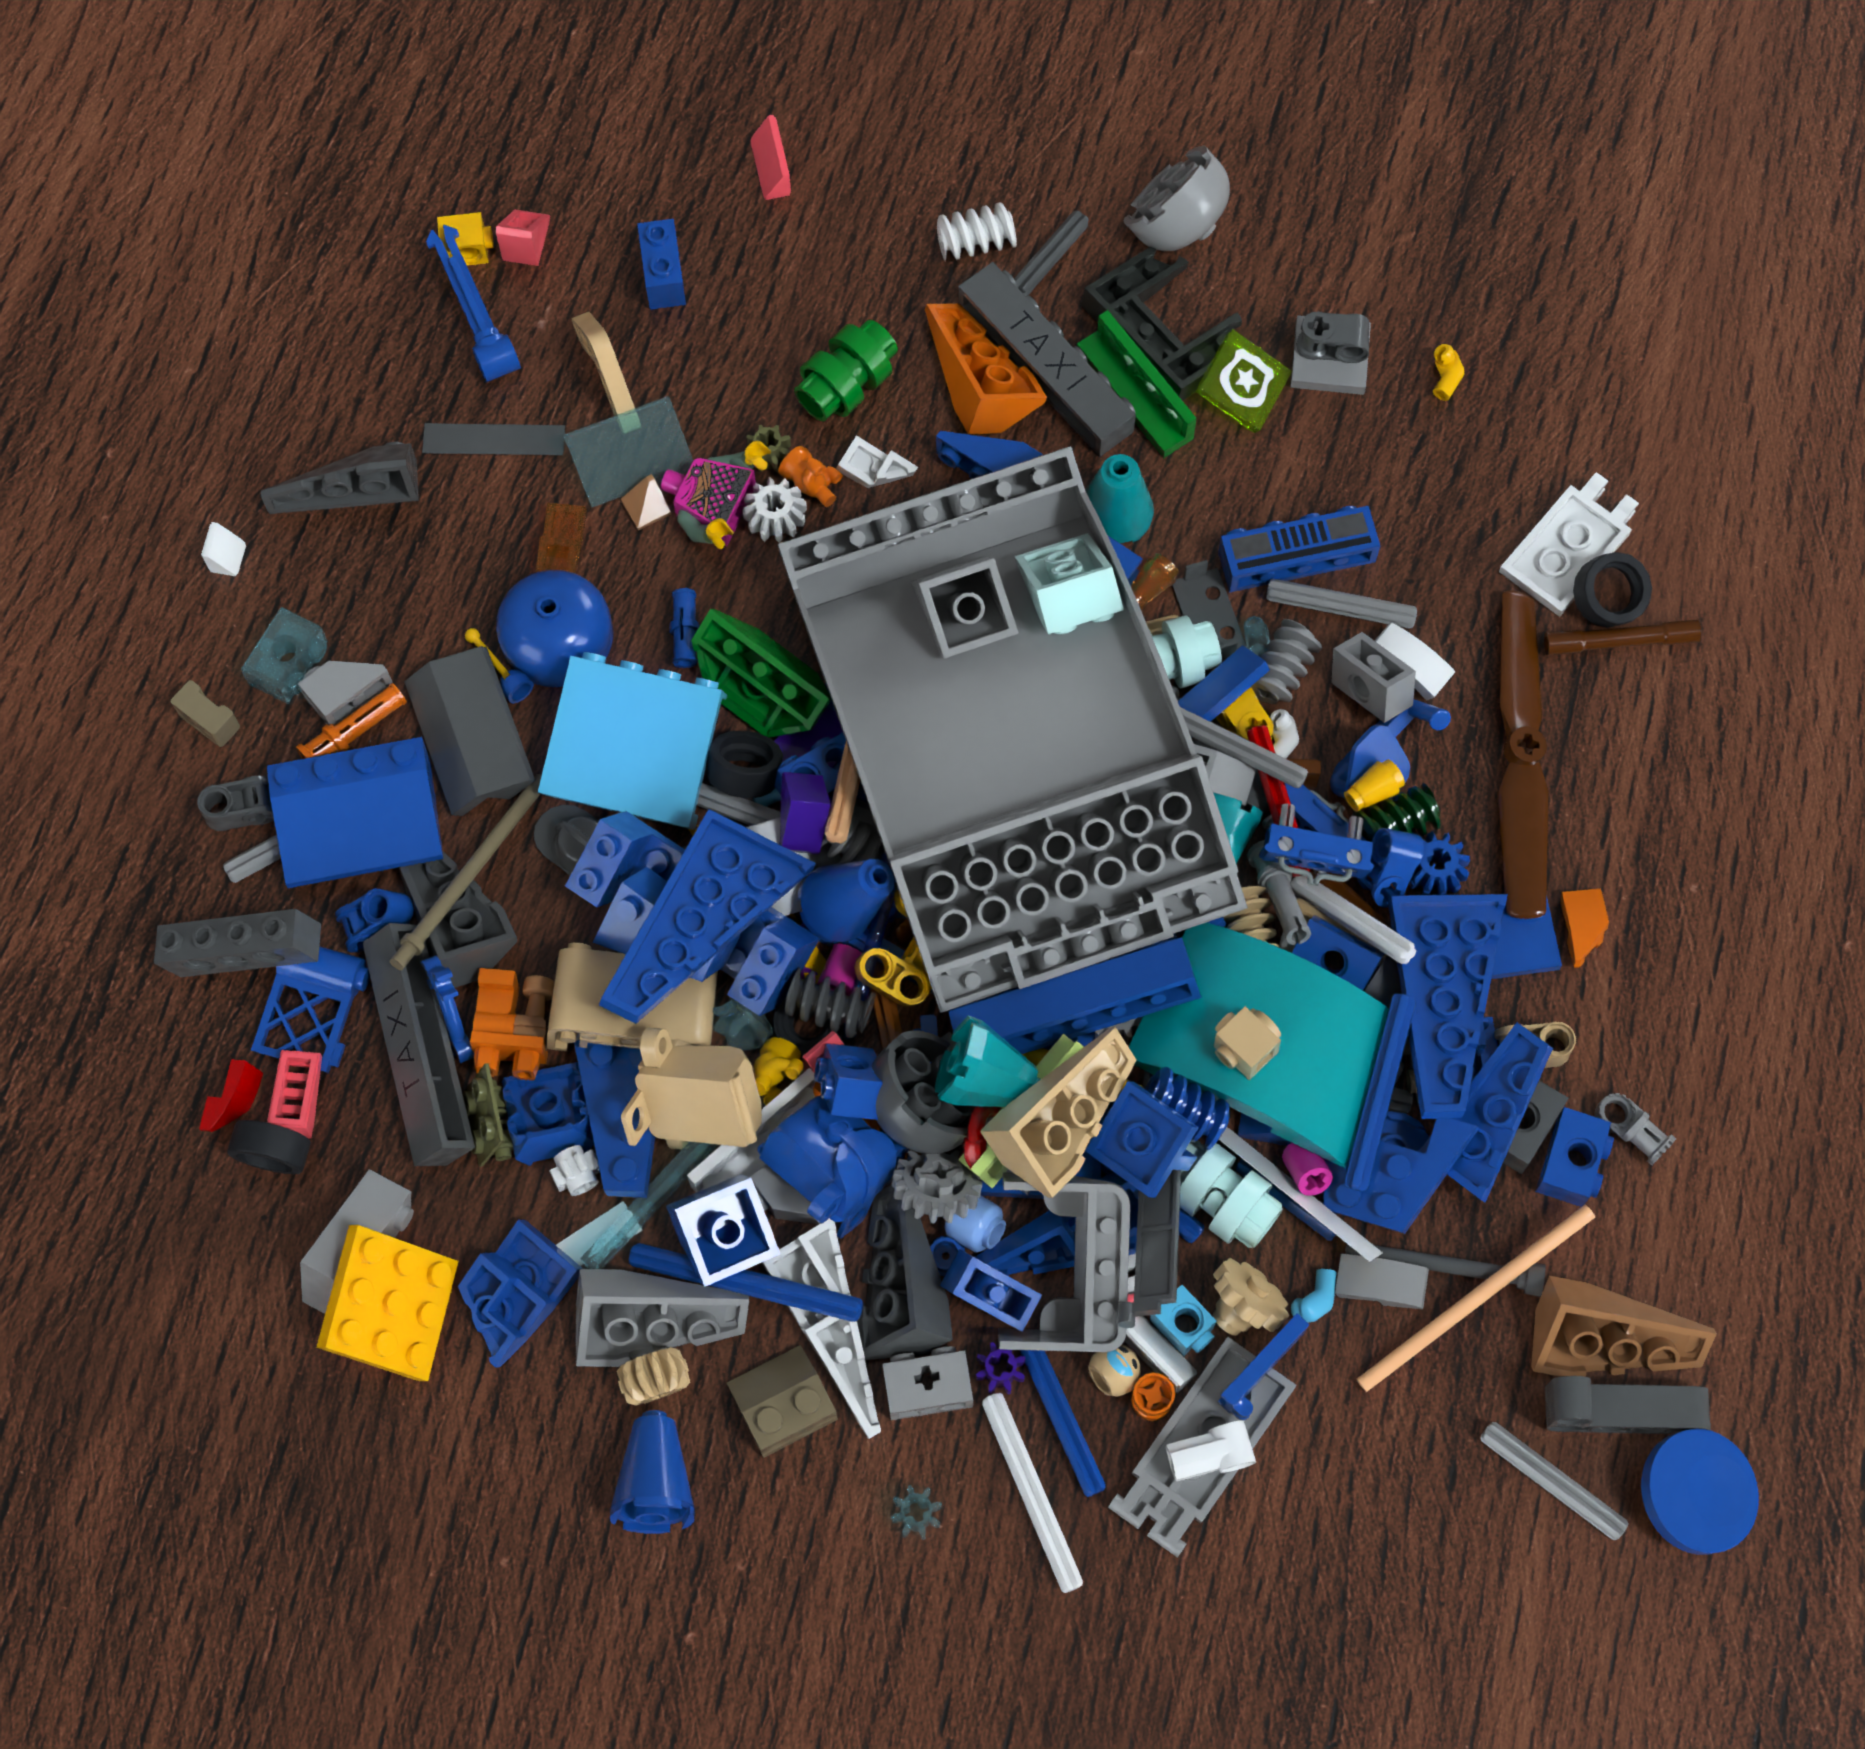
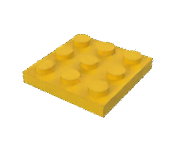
M349 1225L316 1348L416 1381H428L459 1261L360 1225Z

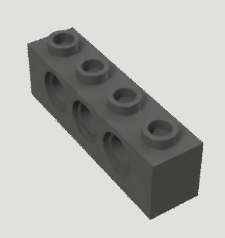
M297 909L158 925L154 964L179 977H189L318 962L321 923Z

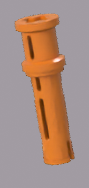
M391 683L389 687L360 706L335 726L333 724H326L322 727L321 734L305 745H297L295 749L301 759L348 751L350 748L349 743L375 726L397 708L405 705L407 701L401 691Z

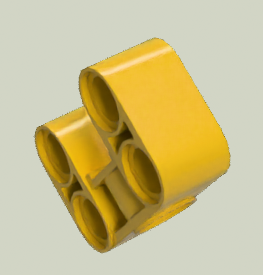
M897 889L894 896L895 906L902 915L907 917ZM914 937L901 959L881 948L868 950L856 959L854 967L857 978L866 986L899 1005L912 1006L919 1004L926 999L932 989ZM870 956L880 958L884 964V972L880 978L871 977L865 970L866 961ZM906 976L912 977L918 984L919 990L913 999L906 998L900 991L901 980Z

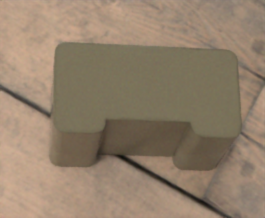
M189 680L171 699V703L178 715L219 747H223L240 729V724L234 713L225 705L218 707L205 696L201 687L192 680Z

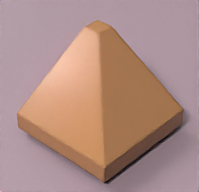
M652 474L645 477L620 499L638 531L671 515L666 500Z

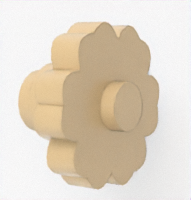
M1229 1258L1213 1273L1214 1278L1217 1280L1214 1287L1221 1297L1216 1302V1310L1213 1312V1317L1219 1327L1225 1332L1237 1336L1241 1331H1248L1251 1326L1257 1329L1263 1326L1268 1331L1274 1332L1289 1318V1313L1285 1309L1288 1303L1280 1290L1275 1285L1269 1283L1265 1275L1250 1264L1242 1262L1240 1265L1234 1259Z

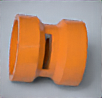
M1148 1373L1139 1378L1134 1386L1131 1398L1132 1408L1137 1416L1147 1421H1157L1167 1416L1175 1398L1174 1385L1169 1378L1159 1373Z

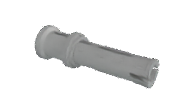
M1265 840L1259 841L1247 853L1249 864L1256 868L1258 873L1257 884L1258 886L1266 887L1265 892L1268 893L1285 933L1286 941L1289 944L1295 945L1296 940L1293 935L1295 932L1298 943L1302 944L1310 938L1311 930L1305 921L1291 888L1292 873L1283 871L1279 863L1262 860L1259 857V853L1264 847Z

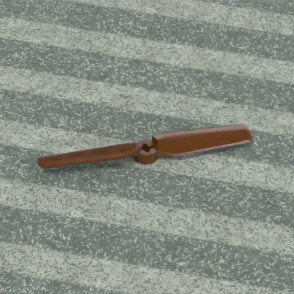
M1507 590L1502 593L1500 710L1507 736L1503 750L1509 764L1505 767L1498 789L1504 892L1508 894L1506 913L1509 916L1518 919H1534L1546 913L1549 791L1540 760L1546 753L1547 743L1545 737L1539 731L1542 720L1535 601L1531 596L1521 591ZM1522 741L1526 742L1528 749H1533L1529 755L1525 754L1523 747L1518 746Z

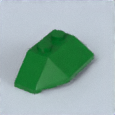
M714 608L709 610L691 640L693 649L697 652L699 668L703 679L718 682V689L727 694L726 700L722 699L721 704L768 738L813 730L832 700L829 691L816 671L760 629Z

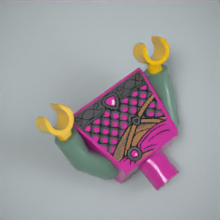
M753 441L747 446L745 451L710 457L708 459L697 458L693 461L686 475L671 469L665 472L661 482V490L675 495L673 503L677 521L692 542L714 543L718 549L728 546L743 516V509L746 507L744 502L746 493H754L753 486L756 480L752 468L756 467L758 470L763 471L768 465L762 456L771 454V450L761 441Z

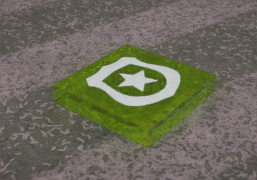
M1232 329L1225 336L1195 392L1247 429L1256 433L1261 430L1292 371Z

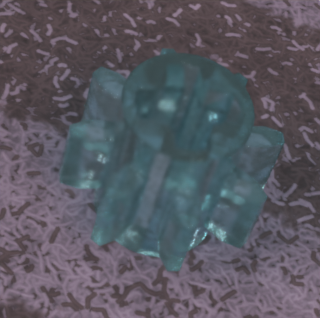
M909 1485L907 1490L908 1496L904 1500L899 1497L893 1498V1503L901 1508V1513L891 1516L892 1523L903 1522L905 1525L902 1533L903 1537L906 1538L912 1530L919 1531L920 1537L924 1540L926 1538L925 1529L929 1525L935 1528L940 1527L939 1520L933 1517L932 1512L942 1509V1502L931 1504L929 1500L931 1488L927 1487L923 1494L915 1493L913 1487ZM913 1503H918L920 1509H928V1511L923 1513V1520L921 1522H915L913 1516H905V1514L910 1512V1505Z

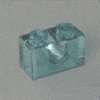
M281 607L242 666L241 671L249 685L288 704L294 694L297 695L301 692L298 683L303 680L304 675L311 669L314 663L320 662L324 657L328 641L321 626ZM296 653L291 660L280 661L285 654Z

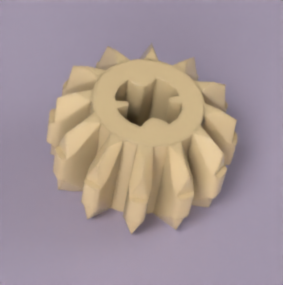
M672 1347L660 1349L636 1357V1359L621 1365L617 1370L618 1385L627 1403L635 1406L643 1403L646 1404L686 1388L690 1383L689 1369L680 1350Z

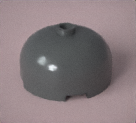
M918 1030L901 1033L878 1054L872 1064L874 1073L883 1082L876 1100V1114L878 1118L876 1121L882 1130L901 1146L919 1153L939 1154L951 1151L964 1143V1137H967L969 1120L975 1106L952 1105L938 1099L937 1095L939 1093L935 1092L934 1087L941 1058L945 1050H948L947 1048L950 1046V1043L934 1034Z

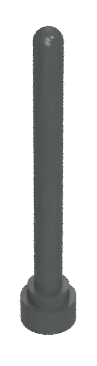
M1346 1245V1254L1360 1255L1351 1246ZM1374 1245L1383 1252L1376 1258L1427 1267L1430 1271L1488 1279L1503 1267V1265ZM1535 1263L1510 1283L1516 1284V1289H1522L1523 1294L1541 1297L1545 1280V1264Z

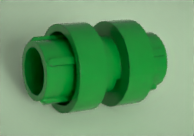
M869 319L860 327L846 324L829 340L828 345L831 354L819 350L800 367L803 381L795 387L794 393L803 408L817 420L824 422L833 413L841 417L848 416L864 400V393L861 387L875 390L892 374V365L889 360L898 353V347L890 333L876 321Z

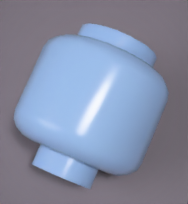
M980 1196L975 1210L968 1209L967 1217L964 1219L957 1214H953L952 1223L945 1221L944 1228L948 1237L953 1238L973 1252H980L986 1248L992 1249L995 1247L1004 1234L1006 1222L1003 1220L1002 1208Z

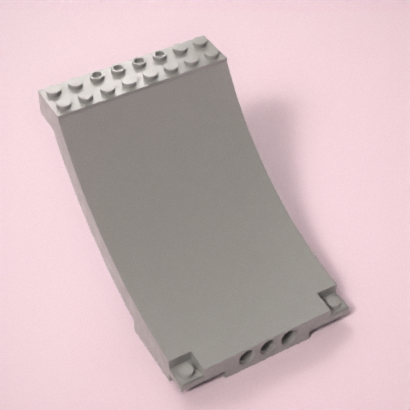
M1071 446L777 544L801 617L816 654L893 872L894 880L940 1013L1015 987L1022 989L1172 938L1174 933L1248 908L1237 876L1239 871L1202 756L1196 752L1166 670L1122 565L1085 491ZM1088 533L1113 567L1124 610L1114 613V616L1107 621H1088L1079 624L1075 630L1066 634H1048L1039 619L1017 566L1015 556Z

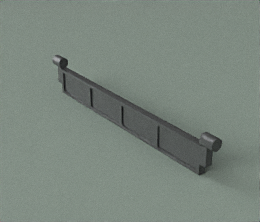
M1145 1070L1143 1079L1144 1089L1153 1074ZM1172 1170L1156 1198H1149L1141 1191L1138 1193L1134 1302H1122L1119 1304L1118 1325L1122 1328H1133L1135 1326V1317L1161 1314V1304L1176 1303L1181 1170Z

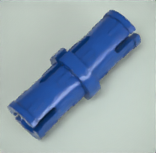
M680 588L672 592L673 621L669 624L670 634L673 635V664L679 668H691L697 665L696 651L693 649L691 640L700 626L699 622L696 621V593L689 588Z

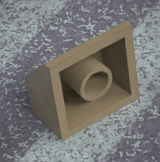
M801 1345L726 1383L763 1458L838 1420L837 1412Z

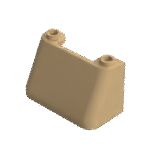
M569 943L567 948L559 951L547 1032V1049L567 1051V1044L574 1043L576 1040H580L579 1047L587 1048L588 1043L640 1049L641 1037L647 1028L666 1029L671 1040L680 1039L693 1046H711L718 971L703 982L688 978L635 1024L599 1006L601 997L626 954L592 950L590 945L584 943Z

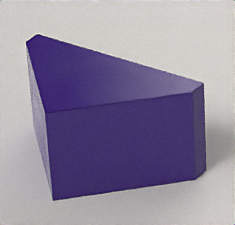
M782 773L779 845L793 852L820 853L831 805L823 775Z

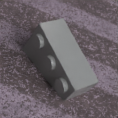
M370 1169L367 1171L300 1262L302 1302L324 1314L326 1313L349 1225H360L396 1238L399 1231L402 1232L406 1229L413 1217L414 1210L411 1209L410 1190Z

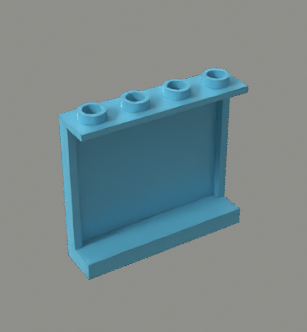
M583 652L582 658L570 656L538 793L613 812L622 813L627 811L635 817L695 830L698 819L695 810L721 701L722 699L726 700L727 694L718 689V682L708 679L696 678L695 684L680 681L681 674L664 669H658L657 675L642 672L643 665L621 660L620 666L605 664L606 657L594 653Z

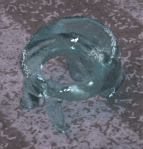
M728 996L729 1002L720 1007L713 1008V1013L720 1017L713 1026V1030L725 1035L727 1046L740 1048L743 1051L759 1048L773 1034V1027L764 1014L758 1016L730 996Z

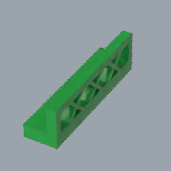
M1108 310L1100 314L1098 330L1078 342L1076 346L1083 351L1088 364L1096 372L1100 371L1108 378L1112 390L1120 398L1125 397L1133 405L1136 412L1135 424L1164 459L1194 439L1197 418Z

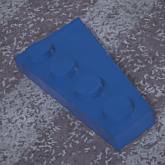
M1516 1022L1472 1080L1463 1117L1452 1118L1476 1125L1479 1129L1447 1175L1484 1203H1486L1553 1050L1550 1045L1518 1022ZM1431 1136L1418 1152L1426 1154Z

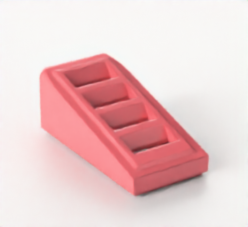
M281 1050L267 1123L288 1128L306 1136L308 1139L312 1138L322 1063L321 1053ZM289 1067L309 1068L308 1074L289 1072ZM287 1084H306L305 1089L287 1088ZM286 1099L300 1100L303 1103L302 1106L287 1105L285 1101ZM284 1116L300 1117V1118H299V1119H288V1118H284Z

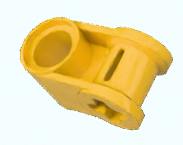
M1251 687L1216 717L1224 729L1248 740L1247 731L1250 728L1266 725L1272 740L1273 722L1259 703Z

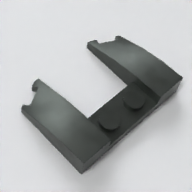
M1149 247L1085 287L1080 305L1097 323L1099 315L1108 310L1181 400L1184 401L1218 376L1235 358L1237 350L1243 348L1247 351L1250 344L1249 341L1237 343L1233 329L1241 326L1242 319L1236 312L1184 346L1144 302L1187 269L1189 262L1179 256L1177 261L1170 266L1154 259L1157 249Z

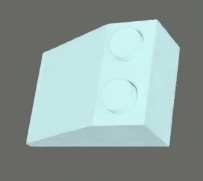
M1088 533L1015 556L1017 566L1039 619L1048 634H1066L1075 630L1079 624L1088 621H1107L1114 616V613L1124 610L1113 567Z

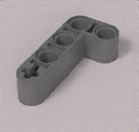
M1583 1376L1556 1377L1545 1386L1547 1430L1639 1434H1674L1689 1429H1706L1711 1431L1709 1392L1706 1387L1591 1384V1378Z

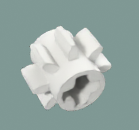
M576 1145L561 1151L554 1157L557 1167L549 1172L559 1192L568 1188L571 1196H577L591 1190L599 1183L595 1174L600 1173L593 1149L584 1153L582 1147Z

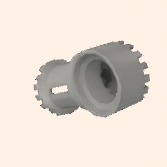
M1620 1093L1609 1094L1597 1105L1594 1117L1609 1121L1604 1113L1605 1106L1610 1103L1621 1106L1625 1112V1120L1619 1124L1611 1123L1609 1133H1615L1624 1142H1632L1648 1157L1647 1162L1652 1166L1662 1156V1153H1665L1666 1149L1674 1143L1676 1138L1673 1135L1667 1136L1649 1120L1650 1115L1640 1109L1630 1098H1626V1095H1619Z

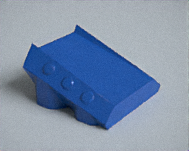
M578 1062L538 1070L533 1081L520 1080L514 1076L503 1078V1097L508 1114L507 1126L513 1144L515 1160L531 1166L533 1162L554 1158L558 1153L572 1146L580 1145L584 1153L592 1148L594 1140Z

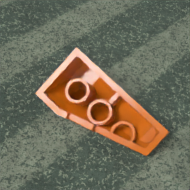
M959 303L926 304L925 313L953 407L968 434L1002 433L1045 404L1047 396L1034 374L1026 366L1018 367L1009 359L1011 352L1004 345L995 346L985 336L987 329Z

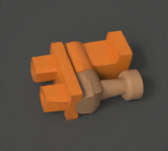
M479 968L478 998L473 1020V1031L470 1038L471 1048L474 1052L476 1073L480 1071L485 1063H489L491 1077L498 1076L500 1061L514 1062L512 1073L515 1078L535 1080L540 1064L547 1063L548 1029L544 1020L545 1002L552 999L555 981L538 975L526 977L522 991L523 995L529 999L525 1015L516 1014L520 990L516 972Z

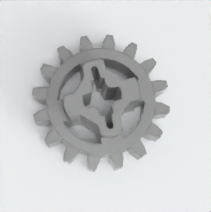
M910 1150L907 1160L899 1159L897 1170H894L892 1187H894L893 1197L894 1199L902 1200L901 1209L903 1211L911 1208L915 1209L914 1218L916 1219L926 1214L929 1215L931 1223H935L937 1217H944L947 1223H952L953 1214H957L964 1219L967 1217L968 1209H976L978 1198L981 1196L983 1182L979 1181V1177L958 1161L960 1153L958 1150H955L950 1155L945 1152L939 1154L921 1153V1155H918Z

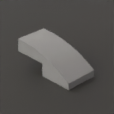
M1341 1254L1335 1294L1339 1298L1379 1301L1383 1306L1423 1310L1429 1269L1419 1265L1382 1258H1375L1369 1262L1360 1255Z

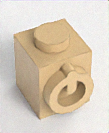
M1245 1006L1236 1015L1230 1012L1215 1027L1217 1031L1214 1047L1217 1049L1215 1051L1216 1056L1226 1067L1230 1069L1236 1067L1248 1080L1253 1078L1279 1052L1281 1043L1279 1028L1265 1013L1254 1008L1249 1010Z

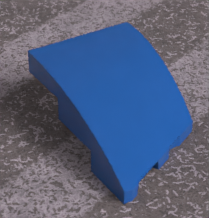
M518 1220L495 1253H480L458 1285L465 1304L471 1309L477 1332L482 1333L491 1353V1357H489L490 1363L495 1368L501 1367L531 1337L579 1277V1270L583 1269L526 1220Z

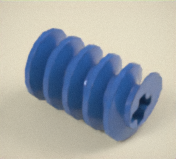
M1162 1067L1158 1070L1145 1087V1090L1199 1127L1191 1139L1192 1142H1196L1202 1135H1205L1204 1149L1210 1150L1218 1142L1230 1118L1229 1103L1226 1100L1219 1099L1215 1101V1095L1210 1091H1205L1201 1094V1087L1197 1083H1191L1187 1086V1079L1183 1075H1177L1173 1078V1071L1169 1067Z

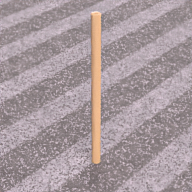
M1584 1204L1359 1376L1356 1380L1363 1390L1368 1392L1593 1220L1595 1215L1592 1210Z

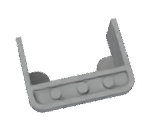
M1003 1172L1004 1190L1038 1191L1016 1174ZM1074 1176L1053 1198L1043 1195L1044 1202L1052 1213L1058 1216L1076 1217L1074 1297H1058L1048 1301L1040 1313V1330L1024 1329L1022 1332L1018 1329L998 1328L999 1349L1111 1352L1119 1348L1125 1340L1127 1328H1122L1118 1325L1119 1304L1127 1302L1130 1200L1126 1191L1116 1183Z

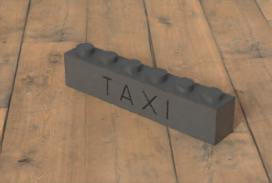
M991 262L959 285L958 303L987 329L986 335L997 347L1004 345L1011 352L1009 359L1018 367L1026 366L1034 374L1047 396L1046 400L1099 457L1134 432L1136 412L1133 405L1125 397L1120 398L1112 390L1108 378L1102 372H1096L1088 364L1085 354L1079 347H1072L1068 343L1057 323L1052 320L1048 321L1040 313V308L1036 301L1029 295L1025 296L1017 288L1014 278L1008 271H1001L994 262Z
M389 923L365 940L363 948L414 1166H447L475 1148L446 1024L435 989L429 988L426 981L429 979L427 972L421 965V961L430 958L426 941L424 942L425 949L418 956L414 955L403 970H398L391 965L390 959L401 947L400 940L406 933L411 934L417 925Z

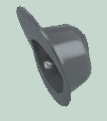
M560 805L550 808L541 815L535 825L534 840L536 847L544 857L568 875H571L599 820L587 811L574 805Z

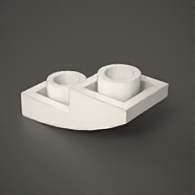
M1393 623L1387 625L1375 640V642L1416 671L1414 688L1426 701L1434 698L1455 673L1452 667L1430 647Z

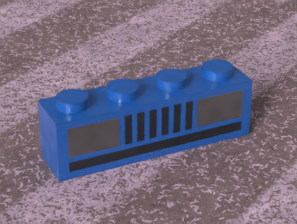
M1346 506L1340 508L1335 513L1325 515L1311 513L1296 521L1286 523L1273 521L1265 524L1262 528L1248 531L1244 528L1234 529L1221 536L1218 554L1230 593L1268 585L1271 579L1288 581L1375 563L1380 550V542L1369 506L1359 508L1356 506Z

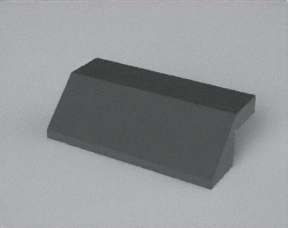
M481 646L430 661L404 681L451 815L464 816L488 797L511 799L536 781L487 647Z

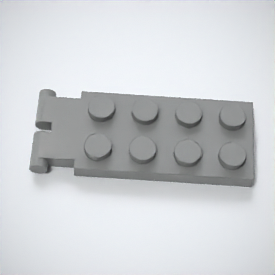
M1229 1337L1223 1342L1133 1470L1132 1475L1138 1480L1126 1497L1123 1498L1117 1494L1108 1506L1109 1509L1137 1529L1141 1527L1147 1517L1153 1520L1155 1524L1147 1536L1177 1558L1187 1545V1543L1181 1540V1537L1192 1521L1196 1520L1200 1524L1204 1521L1238 1471L1220 1473L1218 1470L1176 1482L1166 1451L1167 1444L1208 1434L1210 1429L1219 1425L1241 1421L1232 1413L1227 1412L1218 1403V1400L1221 1398L1220 1395L1256 1356ZM1273 1368L1246 1396L1253 1405L1250 1417L1247 1420H1243L1252 1449L1297 1386Z

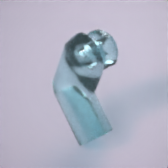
M1252 616L1244 622L1243 626L1246 648L1261 657L1264 652H1267V645L1271 641L1269 629L1262 618Z

